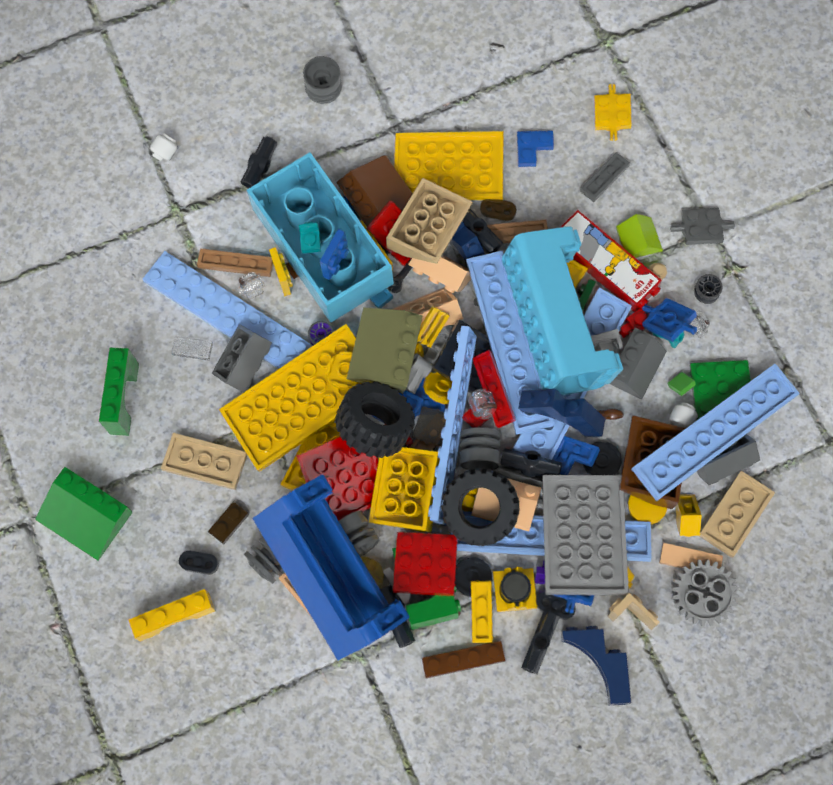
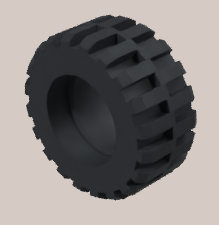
M363 382L353 386L346 392L337 410L335 422L337 431L340 432V437L343 441L346 440V444L350 448L353 447L356 449V452L360 454L361 452L365 453L368 457L376 456V458H383L384 456L389 457L398 453L405 445L414 428L415 415L411 404L407 403L406 397L404 395L401 396L395 388L393 390L389 388V385H380L379 382H372V384L370 382ZM365 414L377 417L385 425L373 422Z
M482 468L467 470L457 475L446 487L447 490L442 497L443 505H441V511H443L444 516L443 520L447 524L448 530L458 540L464 541L469 545H491L505 538L516 525L520 512L519 497L514 486L500 473ZM486 488L492 491L499 500V514L495 521L487 526L473 525L463 515V499L473 489Z

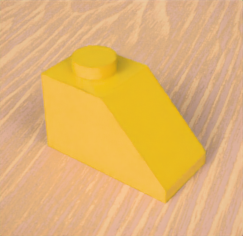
M680 494L679 503L675 506L679 535L686 537L700 536L702 515L695 494Z

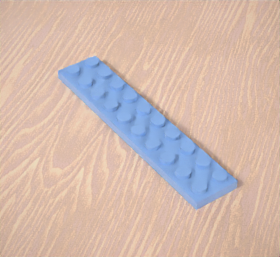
M166 251L163 252L142 279L146 284L230 338L240 324L272 342L268 354L263 359L278 369L313 346Z
M503 251L466 259L490 347L516 421L512 423L515 434L518 435L554 426L553 418L522 412L518 409L522 391L543 389L540 385L538 372L535 369L532 353L529 350L528 340L524 333L510 283L507 279V273L502 263L504 253Z
M599 287L584 313L590 336L615 329L619 331L632 306ZM587 391L563 396L566 399H584ZM553 419L554 426L520 434L512 450L523 453L526 451H536L541 454V457L552 460L569 425Z
M461 326V332L458 331L457 343L459 344L458 350L454 352V362L456 363L455 369L451 371L452 387L449 388L447 394L449 406L444 412L446 424L441 431L443 443L438 450L439 466L435 468L437 480L436 485L432 487L431 494L434 498L433 504L430 505L428 511L431 521L444 526L447 524L444 523L443 511H441V505H443L442 497L447 490L446 487L454 480L460 432L463 425L462 416L465 413L473 363L472 358L474 357L477 338L469 326Z
M774 364L642 460L632 470L654 499L658 501L800 393L779 367Z
M462 511L467 521L473 525L487 526L493 522L471 516L472 512ZM534 515L530 531L513 528L505 538L491 545H469L464 541L458 540L457 551L544 556L543 516ZM625 521L627 561L651 562V522Z

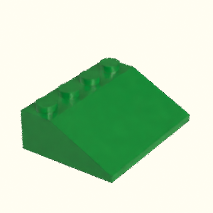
M64 466L52 483L35 520L99 561L133 512L126 505Z

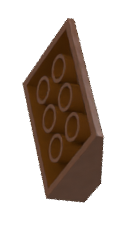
M386 155L350 171L336 182L367 227L389 201H393L403 211L413 195Z
M633 415L619 490L652 505L673 509L679 503L682 483L656 501L633 472L632 468L686 428Z

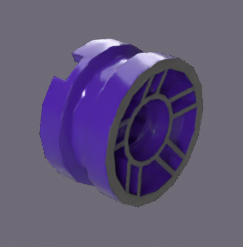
M325 321L313 323L308 330L311 345L314 346L324 339L319 338L318 335L325 334V337L333 333L332 325Z

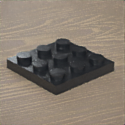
M460 319L456 321L432 367V370L450 381L451 371L455 369L454 352L458 350L457 333L458 331L461 332V326H469L477 336L474 357L488 350L492 352L488 337ZM473 362L468 392L478 398H482V392L484 391Z

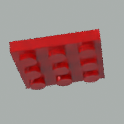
M397 532L393 593L454 596L458 541L456 536Z

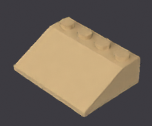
M422 178L386 237L387 248L406 257L437 264L473 202Z

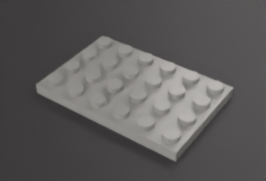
M621 475L542 476L545 595L629 594L624 492L619 490Z

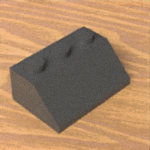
M239 324L212 374L224 383L244 393L251 385L255 372L260 369L261 362L264 356L268 354L272 342Z
M635 328L620 355L623 370L610 385L642 400L667 350L653 336Z
M744 435L696 472L703 481L711 485L746 467L752 466L754 463L761 461L756 441L749 435Z

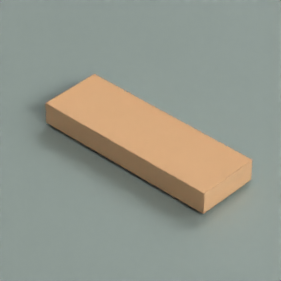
M667 543L662 544L660 564L682 569L685 566L690 569L689 563L691 562L697 566L698 560H701L703 565L706 560H709L710 566L714 562H718L717 568L722 566L723 556Z

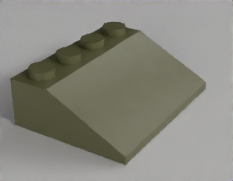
M363 307L346 379L359 383L370 382L372 384V382H379L380 385H389V388L393 390L395 388L399 393L403 394L408 385L423 315L404 310Z

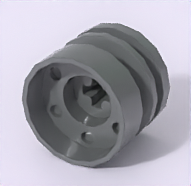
M318 56L307 62L303 70V77L308 97L319 104H327L336 100L342 89L340 67L337 62L326 56Z
M469 428L461 431L460 439L462 441H460V447L465 450L460 452V467L467 470L477 468L498 469L501 465V452L495 449L501 446L499 441L501 432L491 428Z
M362 511L353 512L339 520L340 525L360 557L367 554L379 543V537L373 535L375 533L373 528L364 530L369 521Z
M261 536L259 541L263 548L260 550L252 545L251 548L256 555L253 557L246 551L244 556L247 558L249 565L262 578L273 584L276 580L271 573L274 571L280 577L282 575L278 569L280 564L264 537Z

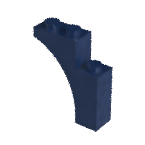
M462 221L451 239L452 244L465 261L469 258L485 255L477 236L465 227Z
M557 389L522 391L518 409L522 412L539 414L559 420L575 428L585 437L603 436L606 419L586 399H566Z
M587 626L586 630H578V627L565 628V631L561 633V642L576 647L596 665L605 683L608 706L631 704L626 652L621 653L620 649L608 650V653H606L604 630L598 629V626Z

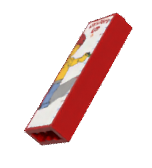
M579 210L561 226L572 227L573 230L577 229L582 245L579 248V252H576L573 256V260L587 267V273L614 296L630 304L633 312H636L639 308L642 309L645 304H648V299L651 296L655 297L660 292L662 280Z

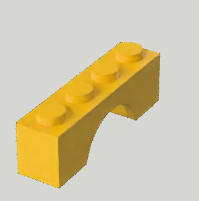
M203 589L128 620L134 638L141 642L158 635L162 630L171 625L189 619H198L215 612V608L209 592Z

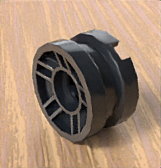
M703 275L695 285L694 295L701 303H714L722 292L723 284L715 275Z

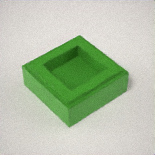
M683 372L668 382L669 388L680 396H683L696 385L695 380Z

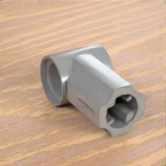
M417 353L414 354L408 385L405 389L412 394H415L422 379L428 376L433 367L429 361Z

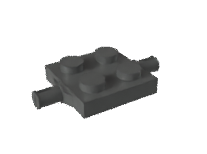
M719 208L682 209V224L670 225L671 232L682 231L686 245L723 243V229L735 228L734 221L723 222Z

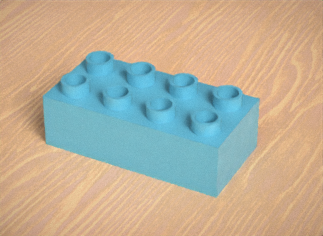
M311 153L304 155L247 189L253 211L330 323L394 284L391 264ZM305 222L318 223L321 252L302 254L300 224ZM339 229L345 232L349 252L347 257L339 263L340 268L337 274L333 275L329 280L323 277L320 260Z

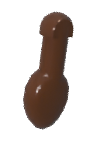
M618 409L597 410L608 420L624 417V413Z

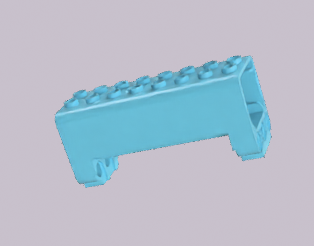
M572 227L518 234L513 238L502 256V263L505 267L518 314L528 340L529 350L533 356L535 369L538 372L542 389H557L562 395L601 388L606 384H610L623 370L618 353L609 351V349L595 351L567 266V262L573 260V256L576 252H579V248L582 245L577 229L573 230Z

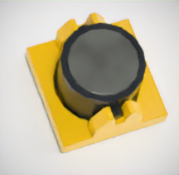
M509 567L504 569V571H493L497 612L537 609L533 568L522 569V567H516L512 569Z

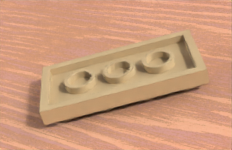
M173 433L161 470L236 490L247 453Z
M740 471L700 532L699 537L733 558L775 492L743 471Z

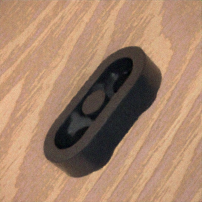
M188 550L184 551L179 557L180 567L188 572L211 575L219 568L218 559L212 554ZM188 559H193L191 565H187ZM208 562H212L211 568H206Z
M545 591L537 596L536 604L541 612L548 611L556 614L562 620H569L576 611V607H574L573 613H563L561 611L562 607H566L568 601L564 598L545 595ZM544 599L549 600L550 604L548 606L543 605L542 601Z

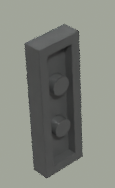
M616 152L581 187L580 192L592 202H595L630 166V162Z

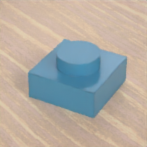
M384 289L382 292L371 297L370 300L377 308L381 309L393 299V295L387 289Z

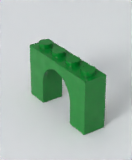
M109 348L99 422L110 435L129 436L132 417L125 408L126 381L137 382L139 363L129 348Z
M392 548L395 560L396 548ZM435 595L429 600L406 605L407 613L410 616L411 630L458 619V612L461 611L459 599L455 600L454 596Z

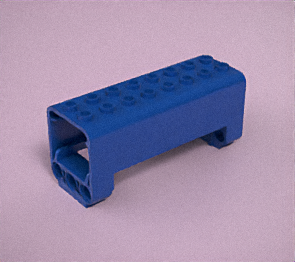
M324 474L286 494L252 519L338 661L375 642L410 618L400 600H395L389 604L326 502L325 498L332 494L333 489Z

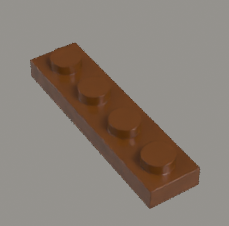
M501 641L422 658L426 679L506 662Z

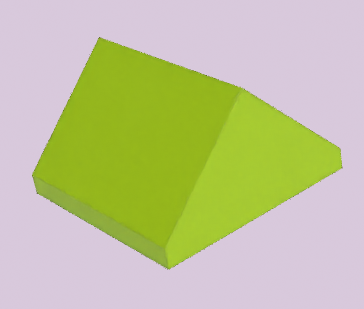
M635 214L616 226L622 247L635 258L663 251L651 217Z

